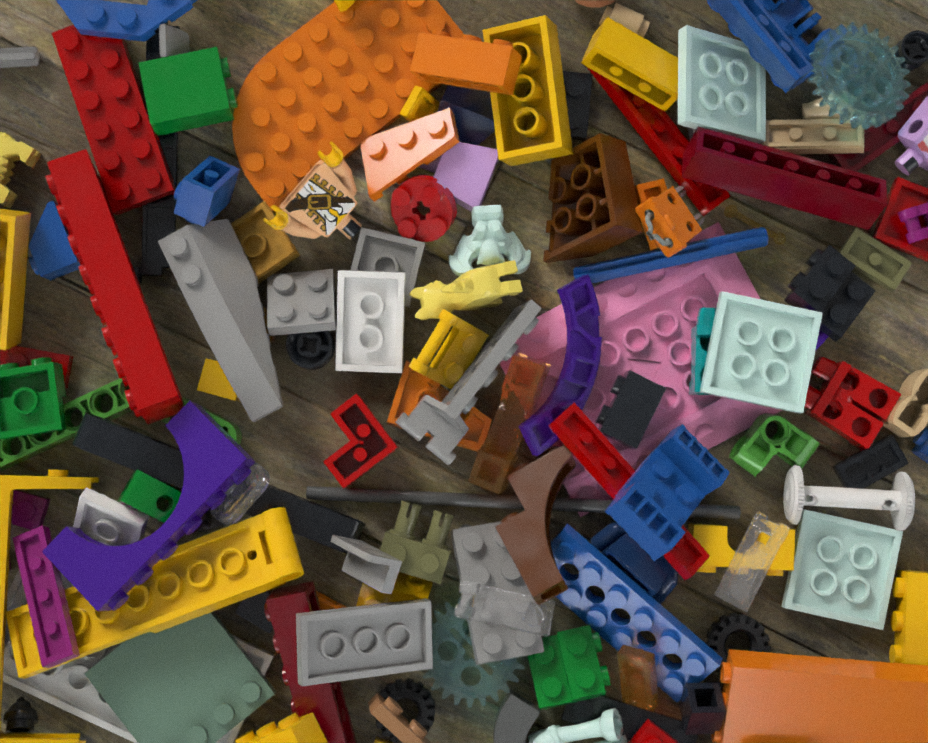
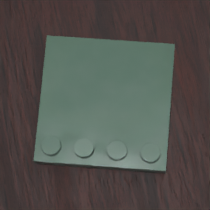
M214 611L158 633L147 632L126 640L84 673L138 743H216L277 692Z

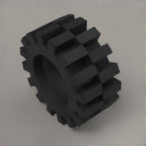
M729 613V616L723 615L719 617L720 620L717 623L713 622L711 624V627H713L711 632L707 631L708 643L706 644L723 658L721 663L727 662L728 653L725 643L728 636L734 632H743L748 636L750 640L749 651L769 653L771 651V647L768 645V641H770L769 635L764 631L766 629L756 620L744 614Z
M407 678V680L397 679L394 683L391 684L390 682L387 684L383 691L381 690L380 695L385 700L391 697L395 701L401 698H408L414 701L418 707V715L415 720L428 733L429 728L433 725L435 716V701L432 699L430 690L423 687L424 684L421 682H413V679ZM376 719V726L382 730V735L385 738L389 736L392 738L391 741L395 743L400 741Z

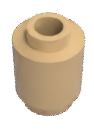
M615 3L613 8L607 6L599 22V25H601L609 17L643 38L650 24L649 21L643 19L644 15L618 3Z

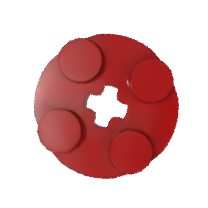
M429 175L412 176L393 191L391 195V214L402 237L412 238L420 242L435 241L443 236L454 223L457 215L455 198L448 187L444 189L441 184L437 183L438 179ZM419 201L423 202L424 207L430 208V212L426 216L422 215L417 209Z

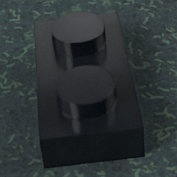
M563 71L571 139L586 141L592 74Z

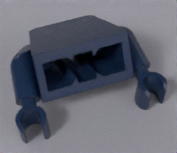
M617 522L608 524L591 538V544L660 604L665 601L677 586L678 572L664 556L653 561L650 558L651 556L643 548L641 549L640 545L632 537L630 538L628 533Z

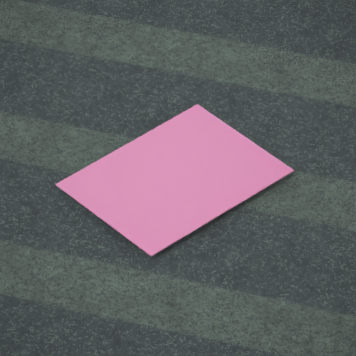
M717 222L702 230L687 243L726 234L720 223ZM736 253L611 279L594 287L600 310L598 320L599 337H602V346L597 376L591 394L582 410L584 414L599 428L600 424L595 421L603 405L610 406L615 396L610 390L617 376H624L629 370L666 388L637 449H631L605 436L635 471L667 434L682 424L709 450L750 428L758 416L765 413L777 414L782 411L719 396L689 395L692 361L691 329L696 326L699 309L703 307L716 308L719 293L722 291L760 299ZM562 304L536 317L539 321L528 335L523 334L515 342L519 346L516 352L508 361L503 360L500 363L528 419L547 400L559 379L566 354L567 327ZM559 439L551 447H560L564 443ZM573 455L576 467L563 483L569 497L613 500ZM578 512V514L580 515V517H582V516H584V515H586V514L589 513V512Z

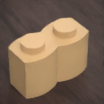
M928 368L917 370L905 379L899 391L901 393L900 398L888 418L881 421L884 423L883 427L899 438L916 436L928 423Z

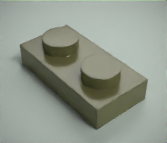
M857 227L851 231L839 250V253L856 265L854 269L890 292L896 290L912 264L911 261Z

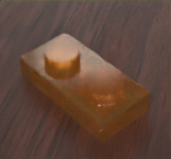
M622 645L617 653L622 702L654 712L659 703L655 654Z

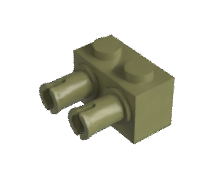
M401 500V507L395 527L385 532L380 550L402 561L399 572L441 584L451 548L446 545V540L454 515L446 513L443 524L440 526L439 523L443 512L433 510V517L427 537L419 539L413 534L422 506L414 503L408 517L407 513L411 502Z

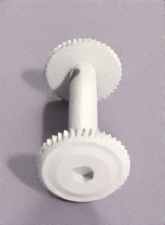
M794 465L788 470L785 478L783 493L784 513L786 519L791 524L797 525L801 520L803 505L890 510L894 528L902 531L910 525L914 515L915 490L910 476L900 471L893 479L891 490L804 485L803 472L800 466Z

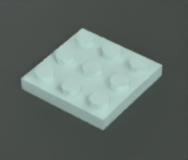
M688 25L678 30V125L697 129L699 126L758 144L766 141V69L761 63L756 62L750 56L748 47L742 41Z
M720 292L700 393L799 414L803 413L823 313L738 294Z
M803 509L795 538L794 571L789 570L781 607L883 630L903 531Z

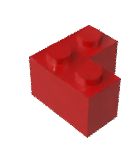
M356 393L330 413L350 440L323 461L343 489L349 487L399 448L359 394Z

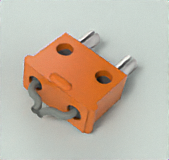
M672 186L658 196H652L635 208L637 215L647 229L646 234L651 240H655L663 254L668 258L686 248V243L702 231L700 225L704 222V217L696 221L702 214L697 213L693 216L682 200V197L686 195V190L678 194L684 188L682 186L677 188Z

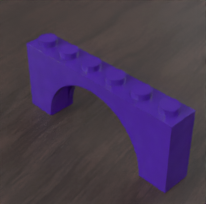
M189 401L165 425L174 436L180 448L184 464L182 492L174 511L167 521L148 537L123 546H110L88 536L80 528L66 526L42 551L97 611H110L111 609L115 611L120 608L129 598L127 593L136 584L138 586L143 584L153 574L154 571L151 568L160 559L165 560L178 548L176 542L185 533L187 535L193 533L203 522L201 517L209 509L214 510L221 505L227 497L225 492L234 483L238 485L243 482L252 471L250 467L255 463L253 458L200 405Z

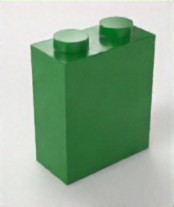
M217 47L139 62L150 125L157 136L234 120L232 108L238 107L234 88L228 89L226 78L232 77L228 58H221Z

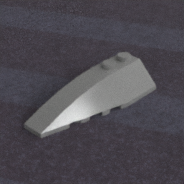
M228 219L210 221L205 227L199 224L186 225L159 240L158 243L204 337L251 421L256 422L284 407L276 367L272 361L270 338L266 332L263 304L260 302L257 288L259 286L257 276Z

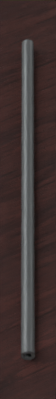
M307 486L306 499L397 504H401V500L411 502L410 504L415 503L419 505L524 509L518 497L514 495L360 488L343 489ZM556 497L552 511L606 513L605 510L613 500ZM698 504L689 517L740 519L741 509L740 506Z

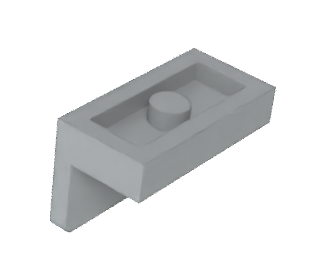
M332 535L330 542L348 551L341 571L381 593L392 594L402 561L364 541Z

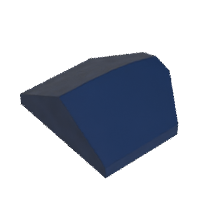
M448 85L437 112L450 108L455 116L459 141L479 145L495 131L490 92Z

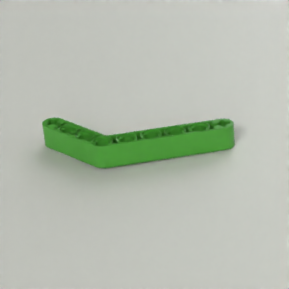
M119 378L64 404L66 429L53 431L47 441L42 438L41 434L17 437L21 441L22 447L16 455L11 451L10 447L14 438L0 440V472L75 438L80 425L75 427L72 424L71 414L76 409L82 412L83 417L86 412L109 421L132 411L124 393L125 390L130 389L129 386L125 387L122 378ZM106 395H110L113 399V407L105 413L101 409V400ZM182 396L185 405L189 401H191L190 399ZM201 406L225 431L229 429L227 433L238 444L241 443L242 433L236 424ZM175 415L161 421L167 424Z

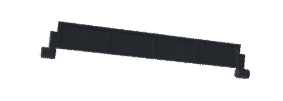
M159 28L155 30L156 34L146 40V61L161 58ZM178 132L160 135L158 138L175 187L177 188ZM174 194L143 205L142 267L133 266L139 284H142V276H163V268H170L158 241L176 231L177 214H174L177 200L174 199Z

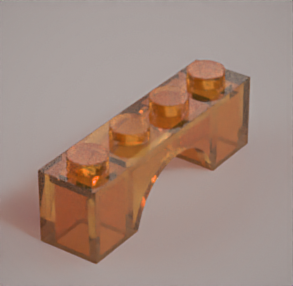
M521 353L513 354L502 385V395L495 419L483 445L478 451L468 482L498 494L507 488L509 480L506 476L512 474L524 441L519 425L533 415L548 375L550 364Z

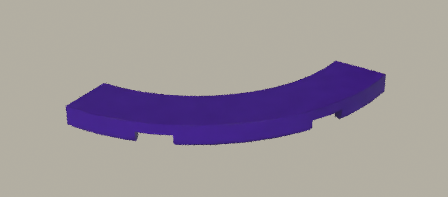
M589 274L582 275L557 289L565 313L567 327V344L563 367L553 391L544 404L529 419L519 425V429L533 456L540 455L559 440L548 425L574 402L583 410L597 376L602 346V337H599L598 320L600 310Z

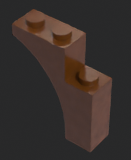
M565 444L560 447L554 446L547 449L541 458L532 463L518 465L514 468L512 474L506 476L525 510L505 516L501 520V524L495 526L538 606L568 590L557 568L550 541V521L556 496L568 475L576 467L573 455Z

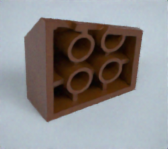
M599 133L574 147L573 154L556 157L552 160L548 198L553 202L551 220L546 222V233L550 234L549 250H544L543 262L550 263L593 257L643 233L641 219L635 211L638 203L625 141Z

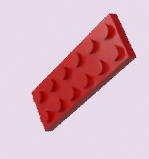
M74 24L53 32L52 36L112 213L120 215L174 194L176 187L159 138L150 125L146 100L125 40L81 35Z

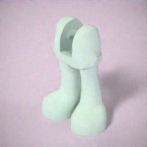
M613 708L602 712L601 717L591 721L562 727L560 725H552L533 732L528 736V743H568L603 737L606 740L594 743H627V738L625 735H622L623 723L618 710Z

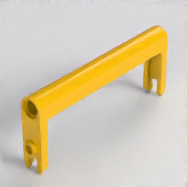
M48 469V476L0 475V743H86V740H80V733L3 732L1 730L6 634L5 612H7L13 491L15 489H86V487L93 489V483H98L99 477L69 476V470Z

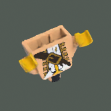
M333 142L329 143L332 146L331 153L324 155L321 151L318 152V156L322 160H319L281 205L279 207L276 205L270 207L276 211V215L272 220L264 218L263 221L275 230H282L292 236L316 239L321 235L328 238L336 228L348 239L353 238L358 233L362 224L349 214L358 204L354 199L357 188L351 168L344 160L342 151Z

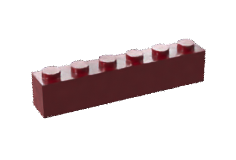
M699 126L683 153L682 178L869 230L887 205L886 180Z
M311 581L274 589L266 599L264 611L268 622H272L274 629L273 644L275 651L282 658L284 684L289 686L291 691L292 714L297 713L298 717H302L313 712L328 743H357L341 682L310 686L298 684L296 613L321 610L314 582Z

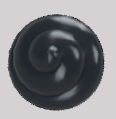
M24 697L18 698L16 703L12 704L8 711L4 713L3 723L6 724V732L30 733L34 731V724L38 723L37 711L31 707L30 702L25 700Z

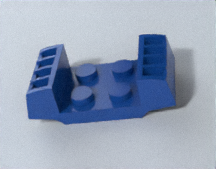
M682 424L671 430L645 458L617 492L605 512L655 561L672 550L686 533L681 528L705 495L720 487L730 472Z

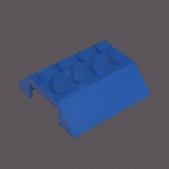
M707 0L711 9L718 12L728 23L730 32L740 38L748 47L750 56L756 62L761 63L767 70L773 84L781 88L785 93L812 77L847 48L837 37L816 54L815 50L834 35L831 28L822 31L810 44L805 41L801 35L816 26L822 18L816 12L797 28L794 27L814 9L807 0H779L776 4L773 2L775 0Z

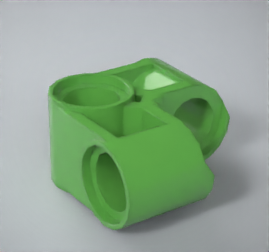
M765 413L758 416L744 436L737 441L729 454V458L756 478V475L762 471L773 455H777L792 467L797 465L802 469L820 443L803 430L795 427L785 418ZM774 420L777 423L778 431L773 437L768 438L765 428L769 422Z

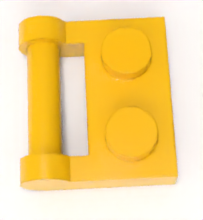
M443 308L438 316L440 321L419 356L412 359L409 367L421 375L452 389L474 361L489 335ZM453 326L452 330L450 331L449 335L447 336L446 340L444 341L443 345L441 346L431 365H429L430 361L432 360L436 351L440 347L450 328Z

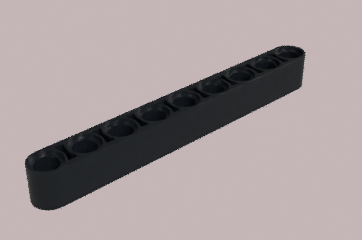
M85 412L72 445L135 471L138 469L153 478L182 489L184 464L179 448ZM249 476L238 485L234 483L225 492L227 497L221 504L252 517L272 508L284 507L286 508L293 533L346 554L347 550L330 542L332 535L360 540L366 525L355 518Z

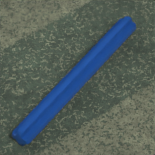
M764 227L690 242L686 243V248L669 258L663 254L661 249L575 267L573 269V276L575 280L582 275L589 274L591 282L597 283L756 249L768 245V234Z

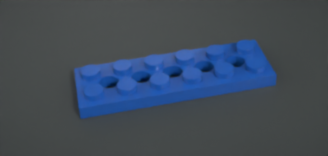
M568 523L551 540L552 552L557 568L568 587V590L555 597L587 625H590L595 632H598L603 639L675 702L681 700L686 683H700L720 666L723 659ZM564 564H573L577 567L579 574L574 575L567 572ZM589 586L601 588L605 596L599 597L594 595L590 591ZM622 608L626 610L630 618L623 619L619 617L615 609ZM649 631L656 637V640L648 641L642 637L640 632ZM666 654H676L681 658L682 662L673 663L668 660Z

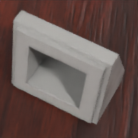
M160 24L159 45L161 58L190 52L188 33L167 24Z

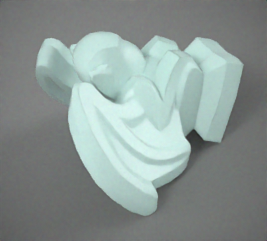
M474 206L471 212L472 225L474 226L473 232L469 236L465 234L462 236L454 255L450 254L448 258L453 273L459 277L465 272L474 269L471 263L476 259L477 265L489 266L505 262L504 258L509 261L515 260L518 272L514 274L525 272L531 262V251L524 249L513 231L506 233L502 226L504 219L502 206Z

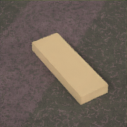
M864 118L766 120V141L762 142V145L793 154L863 153Z

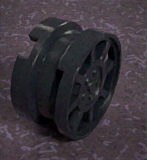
M329 331L288 334L286 350L290 359L296 365L307 370H316L330 362L335 352V342Z

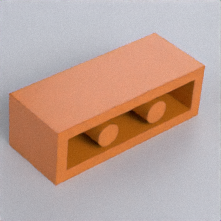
M432 30L431 34L419 32L410 72L421 81L513 96L522 56L515 50L511 42L494 39L493 43L482 42V39L473 35L464 34L461 39L451 37V34L444 31Z

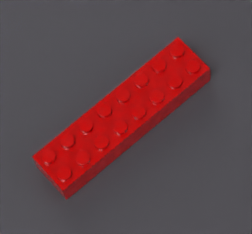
M84 149L48 161L47 165L51 174L45 176L52 195L55 196L58 203L56 208L61 221L68 230L69 236L67 238L74 255H77L81 265L78 267L85 285H88L92 295L90 301L96 315L99 316L102 325H107L101 328L106 344L111 348L113 355H118V358L113 359V363L125 387L129 386L130 388L124 391L130 409L134 411L137 418L142 416L148 425L176 415L185 404L99 175L87 150Z

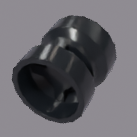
M920 30L911 31L895 45L891 57L892 62L898 69L905 72L914 71L928 60V34Z

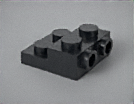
M829 245L823 251L817 248L805 262L809 268L804 274L800 271L787 286L791 291L784 301L790 306L822 312L820 330L836 342L842 338L876 290L852 272L856 265Z

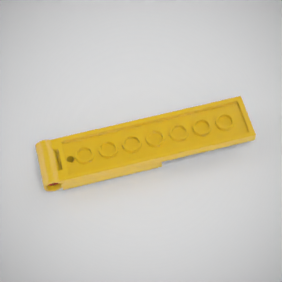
M277 507L269 509L259 515L179 545L170 557L165 560L160 559L151 568L154 571L153 574L143 584L139 586L136 584L127 593L129 596L128 600L115 611H112V609L110 611H97L74 586L64 589L80 656L54 667L45 668L41 665L28 604L5 612L18 678L26 679L147 632L158 633L303 576L304 570L286 508Z

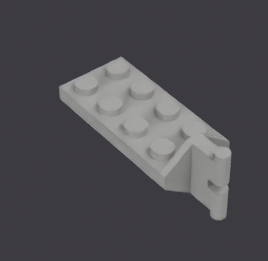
M532 299L516 307L442 402L429 395H425L409 416L403 412L395 423L418 442L426 433L430 434L432 437L425 447L449 466L457 456L452 452L469 430L460 414H467L478 400L474 396L482 386L488 387L497 376L498 371L495 370L497 365L503 360L508 361L519 347L515 343L517 339L523 334L528 335L537 325L539 319L535 316L542 308Z

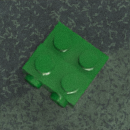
M45 357L31 360V365L19 367V363L0 365V440L66 429L62 400L63 397H66L62 364L52 362V358Z
M590 625L557 632V635L543 637L544 652L527 656L539 710L605 696V686L611 685L607 666H600L597 653L603 652L599 633H592Z

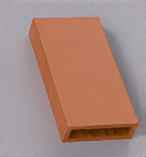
M732 649L728 650L727 662L721 663L720 681L723 683L722 696L726 714L720 730L711 734L712 742L928 743L927 665Z

